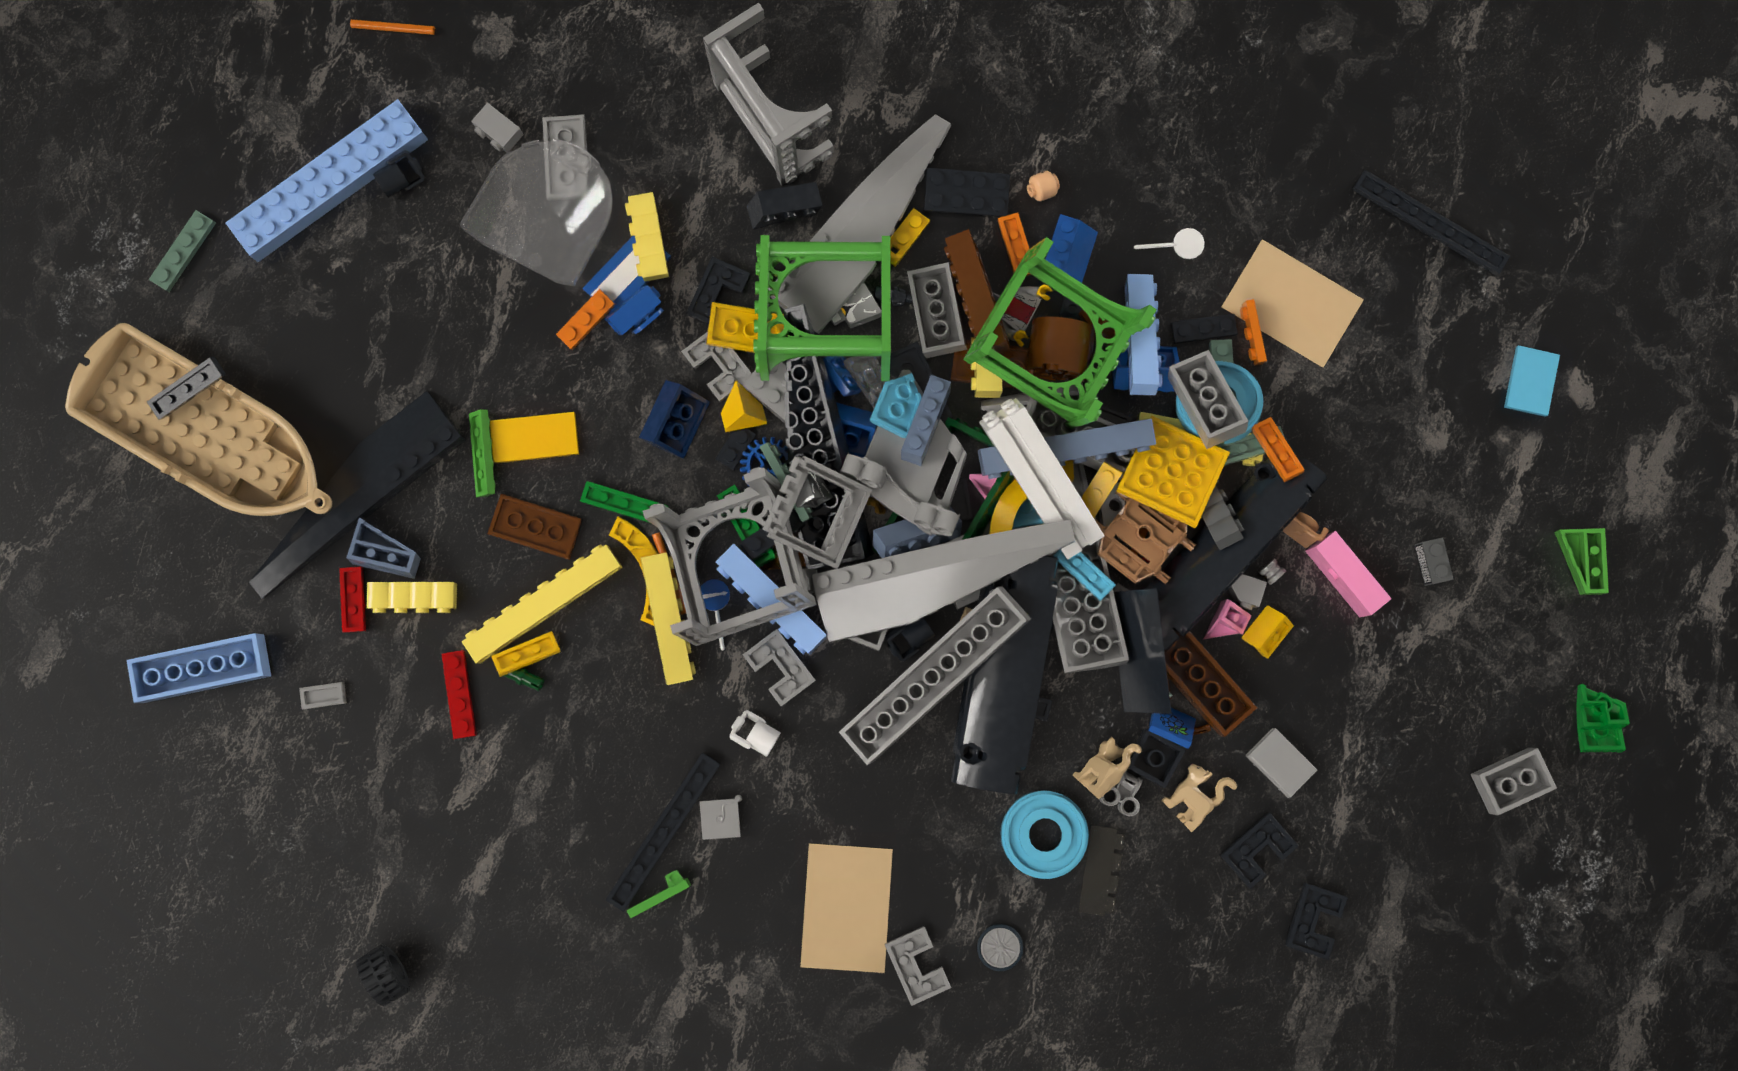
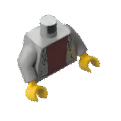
M1048 285L1019 287L1001 318L1008 339L1016 341L1021 347L1024 345L1021 339H1029L1025 330L1041 302L1040 297L1046 301L1050 299L1045 294L1047 291H1053ZM993 292L995 301L997 303L1000 296Z

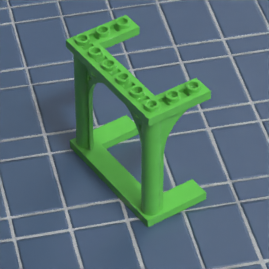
M761 235L760 244H756V276H759V281H755V294H759V300H755V314H758V320H754V333H758V339L753 341L756 373H760L761 381H769L770 371L777 364L788 359L804 356H881V381H890V236H882V242H771L769 235ZM795 260L793 264H789V261ZM881 261V336L813 335L798 330L785 319L779 307L778 296L783 281L793 270L810 262ZM779 262L786 267L782 272L774 269ZM773 276L778 277L776 282H772ZM772 313L777 314L776 319L771 320ZM774 325H784L782 332L778 334L770 332ZM788 332H792L794 334V336L788 335V337H786Z
M1046 237L1027 250L963 360L969 364L978 363L1067 420L1065 425L1073 429L1092 421L1095 422L1101 414L1099 409L1103 403L1096 396L1098 391L1106 386L1109 380L1107 378L1109 372L1117 367L1119 363L1117 358L1120 353L1125 352L1130 344L1128 342L1130 336L1138 331L1141 332L1145 328H1149L1155 320L1153 315L1157 309L1151 305L1141 309L1125 307L1094 292L1044 259L1053 244V241ZM1027 273H1030L1079 305L1093 323L1096 333L1094 357L1088 368L1071 381L1053 383L1041 380L991 349L998 338L993 331ZM1099 317H1100V318L1102 319V321H1105V320H1106V321H1108V322L1103 323L1102 325H1100V324L1098 323V319H1099ZM1105 328H1113L1115 336L1111 339H1106L1102 336V331ZM1104 343L1110 344V346L1105 348V350L1107 351L1102 350V345ZM1094 363L1098 364L1097 369L1094 368ZM1083 379H1086L1088 383H1085L1083 387L1081 382ZM1071 385L1076 386L1079 390L1078 400H1073L1069 395ZM1058 388L1063 389L1064 398L1061 396L1062 393L1057 392Z

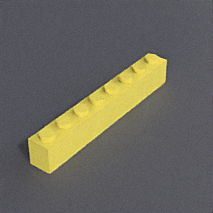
M602 544L591 550L592 554L587 558L583 556L573 562L574 566L569 570L565 568L555 575L556 578L551 582L547 580L537 587L538 591L532 595L531 593L525 594L519 599L520 603L514 607L513 605L507 606L501 611L502 615L496 619L492 617L485 621L483 628L478 631L474 629L465 635L466 639L462 643L475 663L481 664L622 569V565L610 547L607 545L602 546Z

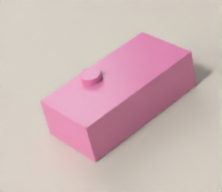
M1336 531L1327 534L1323 541H1317L1305 551L1359 617L1374 614L1391 600V597Z

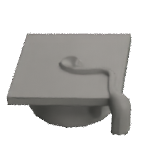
M736 795L735 799L700 801L703 840L741 837L738 802L742 801L741 795Z

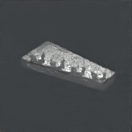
M876 356L847 358L843 361L844 365L874 409L883 385L887 382L881 381V366Z

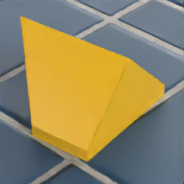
M736 380L721 412L725 432L767 424L763 405Z

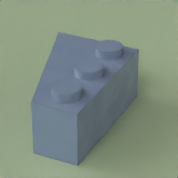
M359 518L347 559L353 565L415 579L421 560L417 553Z

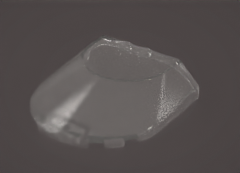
M555 139L539 142V140L529 141L521 144L522 147L512 152H507L494 165L460 222V226L484 246L556 283L575 286L609 224L612 212L610 183L598 161L579 146Z

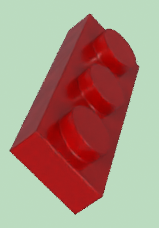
M363 567L339 568L342 632L366 631Z

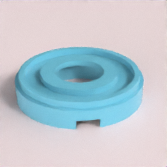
M1215 361L1230 389L1236 395V400L1249 421L1245 433L1224 441V444H1229L1246 437L1252 432V427L1259 422L1263 409V394L1258 381L1249 371L1230 362ZM1176 395V413L1181 425L1188 433L1200 438Z
M1034 791L1021 796L1009 808L1002 821L1001 842L1006 856L1017 869L1035 878L1051 879L1068 873L1081 861L1088 845V826L1082 811L1072 800L1053 791ZM1042 818L1055 821L1060 826L1062 832L1059 845L1054 850L1048 852L1036 849L1029 839V830L1032 824Z

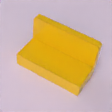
M1266 606L1242 636V639L1255 647L1263 657L1268 659L1294 625L1286 615L1270 606Z

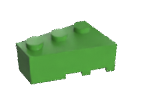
M1605 528L1567 529L1554 532L1579 594L1603 595L1609 593Z

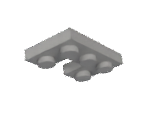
M706 332L681 352L694 369L712 357L723 373L709 382L707 386L719 402H722L729 396L736 380L743 386V383L752 373L733 349L706 345L708 334Z
M777 629L743 654L755 672L771 660H774L785 677L768 689L780 706H783L816 681Z
M925 926L885 943L887 952L911 1006L951 988L942 966L922 975L914 958L915 955L933 947Z

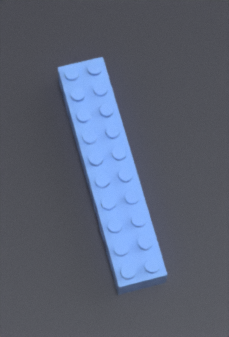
M397 99L228 220L226 225L249 256L259 262L375 179L373 174L387 166L389 159L403 151L411 153L428 139Z

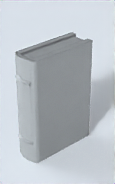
M1272 728L1246 754V757L1287 798L1292 797L1317 771L1276 728Z

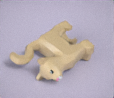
M1111 737L1108 741L1100 744L1098 754L1088 761L1081 772H1075L1073 776L1100 799L1120 782L1124 772L1130 766L1132 753H1141V746L1130 744L1123 749ZM1119 757H1122V762L1120 764L1116 765L1111 762Z
M1191 764L1188 767L1187 778L1178 784L1174 794L1171 797H1164L1162 799L1168 808H1173L1181 802L1188 806L1186 812L1177 814V818L1191 832L1203 822L1206 815L1225 799V786H1229L1233 790L1237 788V784L1233 779L1229 777L1222 778L1215 787L1216 796L1209 798L1200 791L1198 785L1206 782L1213 774L1195 764Z

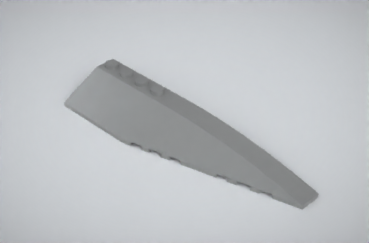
M936 114L925 122L853 191L809 242H882V236L892 237L897 221L901 220L916 192L915 188L918 182H921L924 178V171L928 164L932 163L933 155L936 149L940 148L951 127V123ZM815 261L801 265L793 270L783 281L778 296L779 306L787 309L805 304L813 330L819 334L872 273L877 263L876 261Z
M1073 460L1074 480L1072 484L1080 497H1082L1088 488L1084 465L1081 463L1074 464ZM1099 540L1092 545L1088 544L1083 547L1081 553L1110 579L1106 561L1097 555ZM1054 552V553H1052V554H1047L1046 556H1051V557H1053V555H1054L1056 552ZM1058 562L1056 578L1050 577L1049 579L1056 581L1058 586L1052 620L1064 673L1103 669L1126 664L1129 661L1113 589L1099 601Z
M1071 520L978 536L813 574L815 595L828 641H838L915 623L920 618L928 614L931 615L937 612L938 609L948 604L950 605L958 599L970 595L1008 574L1018 571L1019 568L1029 563L1032 564L1038 561L1039 558L1076 542Z

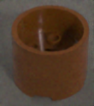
M1038 317L1033 319L1025 370L1037 378L1050 381H1067L1069 379L1071 381L1077 378L1092 362L1096 335L1094 326L1080 320L1063 317Z

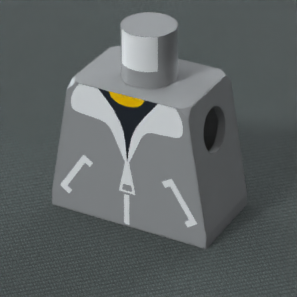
M863 282L831 321L836 326L845 320L849 328H854L880 318L881 309Z

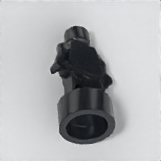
M875 285L873 298L881 303V286ZM894 286L895 289L890 290L891 306H903L905 301L907 303L913 302L912 295H906L905 289Z

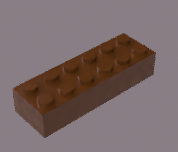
M968 229L945 238L947 246L944 247L947 258L950 260V269L953 277L957 281L956 287L959 295L962 297L965 314L969 318L970 330L976 338L993 310L996 301L978 247ZM1000 319L993 331L998 338L991 349L1009 359L1014 357L1002 319Z
M1190 631L1185 636L1177 634L1179 639L1167 652H1164L1167 677L1217 734L1225 737L1255 711L1257 707Z

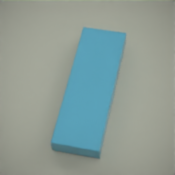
M1058 550L1053 555V557L1059 558L1058 562L1099 601L1116 586L1081 552L1068 560L1061 550Z

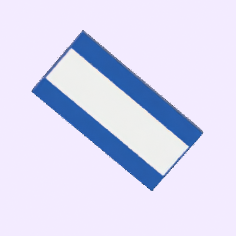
M632 236L583 287V290L591 297L601 289L616 304L609 314L649 282H644L642 276L638 277L636 264L640 263L639 256L634 255L632 244L636 243L635 236ZM665 251L666 262H668L672 257Z

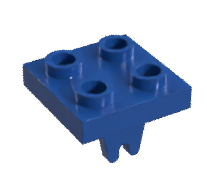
M828 356L823 358L833 393L839 390L843 396L858 394L864 389L861 385L862 380L849 368L850 364L845 357Z

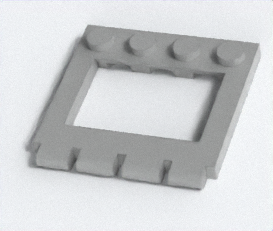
M802 456V459L794 457L788 471L795 475L794 477L786 475L780 488V492L786 495L785 497L777 495L771 512L777 515L776 517L768 515L762 530L768 532L767 537L832 568L838 569L872 489L806 456ZM809 472L846 490L821 549L783 531Z

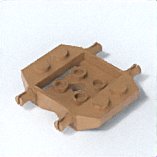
M1116 491L1115 494L1121 497L1126 504L1109 526H1103L1095 519L1104 534V537L1099 540L1097 555L1135 584L1152 576L1157 577L1166 584L1171 577L1161 570V565L1178 543H1181L1190 552L1196 546L1194 542L1186 537L1187 524ZM1139 529H1147L1150 537L1147 539L1142 538L1139 535ZM1115 535L1150 562L1147 564L1113 537Z

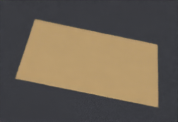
M1262 239L1223 303L1222 308L1242 319L1240 307H1242L1246 300L1254 299L1262 332L1319 366L1324 367L1364 299Z
M809 844L801 967L885 973V943H887L893 849Z

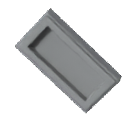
M344 682L299 688L302 710L347 703Z

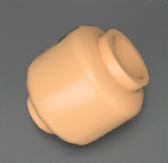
M1043 171L1031 176L1029 185H1027L1028 194L1037 201H1044L1054 197L1060 188L1057 176L1049 171Z

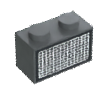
M1443 538L1414 545L1425 586L1453 580Z

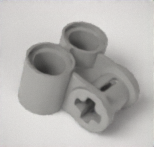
M1126 770L1120 782L1111 789L1115 795L1114 799L1107 802L1103 796L1099 799L1100 802L1108 806L1117 804L1119 812L1123 815H1136L1139 812L1140 804L1134 798V795L1139 790L1143 778H1137ZM1127 800H1131L1134 804L1130 812H1126L1123 807Z

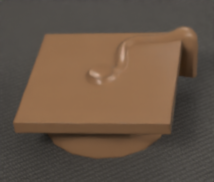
M1300 512L1283 532L1304 548H1308L1317 540L1323 541L1329 530L1324 527L1321 534H1317L1316 532L1319 529L1318 523L1311 516Z

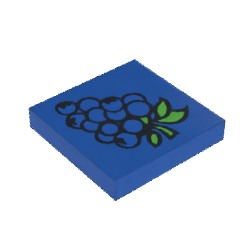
M1171 708L1172 714L1152 713L1148 731L1189 749L1193 739L1195 718Z

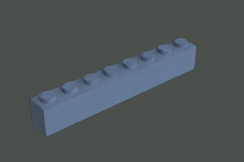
M1152 418L1044 438L1061 466H1065V461L1074 460V464L1087 462L1086 457L1095 456V460L1108 458L1109 453L1116 452V456L1130 454L1129 450L1136 448L1138 452L1151 450L1150 446L1156 445ZM996 447L978 450L982 476L988 475L989 479L1002 477L1001 473L1010 472V475H1013Z

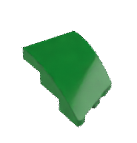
M1578 685L1577 730L1580 752L1625 751L1626 747L1622 729L1630 724L1626 703L1618 699H1612L1602 692L1597 693L1586 688L1587 685Z

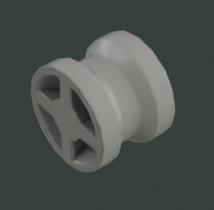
M1273 558L1258 573L1261 576H1265L1267 582L1271 585L1286 570L1277 564V560Z

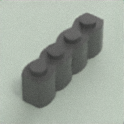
M1217 480L1202 517L1216 545L1222 550L1243 539L1241 532L1244 531V528L1239 519L1234 520L1233 516L1236 513L1231 504L1226 505L1225 501L1229 499L1223 488L1218 489V486L1221 484Z

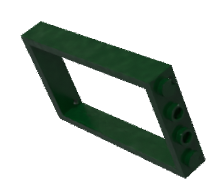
M948 417L945 426L951 434H954L955 430L983 444L995 447L980 428L974 426L972 429L967 426L968 424L959 418L953 420ZM1010 472L1001 473L1002 477L997 478L962 540L981 536L994 513L1001 495L1014 479ZM893 512L885 526L902 521L904 518ZM872 547L871 550H873L877 555H879L876 549Z

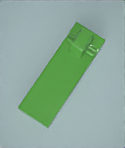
M678 870L667 874L665 878L668 888L629 908L627 913L630 918L689 888L691 884L688 878L684 879Z

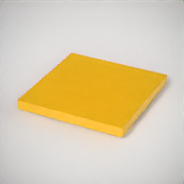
M1151 415L1150 419L1152 418L1156 445L1150 446L1151 450L1138 452L1137 448L1135 449L1116 491L1196 528L1230 452L1216 445L1206 449L1201 438Z

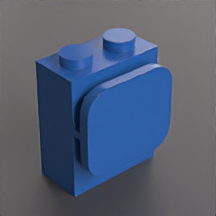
M642 286L604 319L618 335H623L632 326L634 327L630 330L631 333L637 334L664 311L661 307L655 309L661 303L659 300L661 295L653 286Z

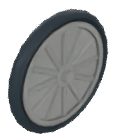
M997 924L988 927L980 935L977 951L980 960L985 966L995 971H1006L1013 968L1020 961L1023 954V942L1015 929L1008 925Z

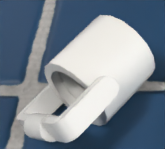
M746 710L733 723L730 739L747 749L751 747L767 757L781 732L765 724L766 721L761 717ZM747 717L756 722L745 740L736 735V732L740 730Z

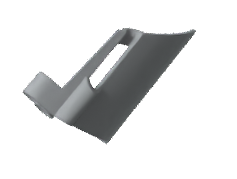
M902 370L899 377L910 374V370ZM915 380L917 390L923 396L924 393ZM941 419L922 466L901 460V449L906 438H902L879 426L864 458L847 454L840 474L872 489L870 494L872 497L899 516L916 525L928 535L952 536L960 514L957 515L950 511L949 508L967 453L957 437L950 433ZM950 451L957 464L943 499L940 500L936 497L934 488Z

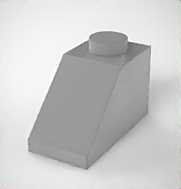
M1242 574L1228 590L1234 601L1240 603V607L1252 610V608L1260 607L1267 582Z

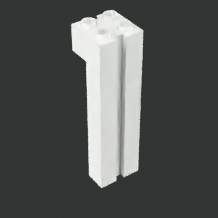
M1016 398L1013 400L1008 399L1001 404V410L996 413L994 411L986 413L982 417L983 420L979 423L1000 453L1043 523L1071 520L1076 542L1060 549L1068 560L1081 552L1082 548L1086 545H1092L1104 537V534L1026 408Z

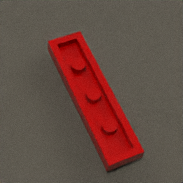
M465 651L443 653L441 655L453 739L477 736Z

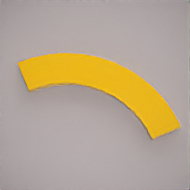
M1073 460L1065 461L1066 465L1062 466L1070 481L1073 482ZM1016 479L1005 489L996 504L991 518L989 534L1012 530L1016 513L1027 500V496Z
M619 516L617 517L609 536L618 540L630 550L639 562L643 572L640 558L656 555L658 552L638 528ZM646 588V602L640 620L654 626Z

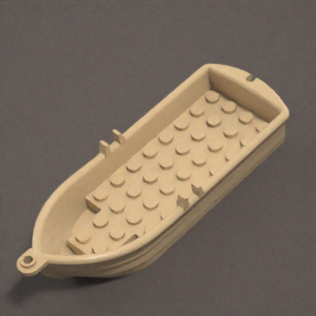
M120 323L106 332L84 355V357L90 360V364L88 366L82 363L78 364L67 393L65 403L67 413L157 467L161 472L172 476L176 481L187 485L224 508L247 515L274 516L293 512L304 507L317 514H325L331 509L332 499L328 494L317 488L316 472L312 457L296 429L281 415L222 379L215 382L164 419L158 420L147 401L198 365L130 324ZM321 500H323L322 506L319 507L318 503H320Z

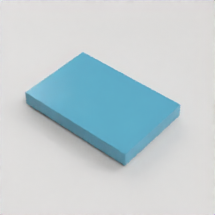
M1518 345L1515 349L1504 408L1544 417L1548 416L1560 355Z

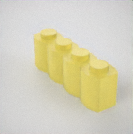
M650 192L628 196L629 203H625L627 216L631 215L632 217L629 229L631 236H635L636 243L632 244L634 255L639 256L640 263L636 264L638 277L642 276L644 282L667 278L669 273L654 194Z
M367 582V608L373 609V613H386V609H394V613H408V609H416V613H429V609H437V613H451V609H456L457 583Z

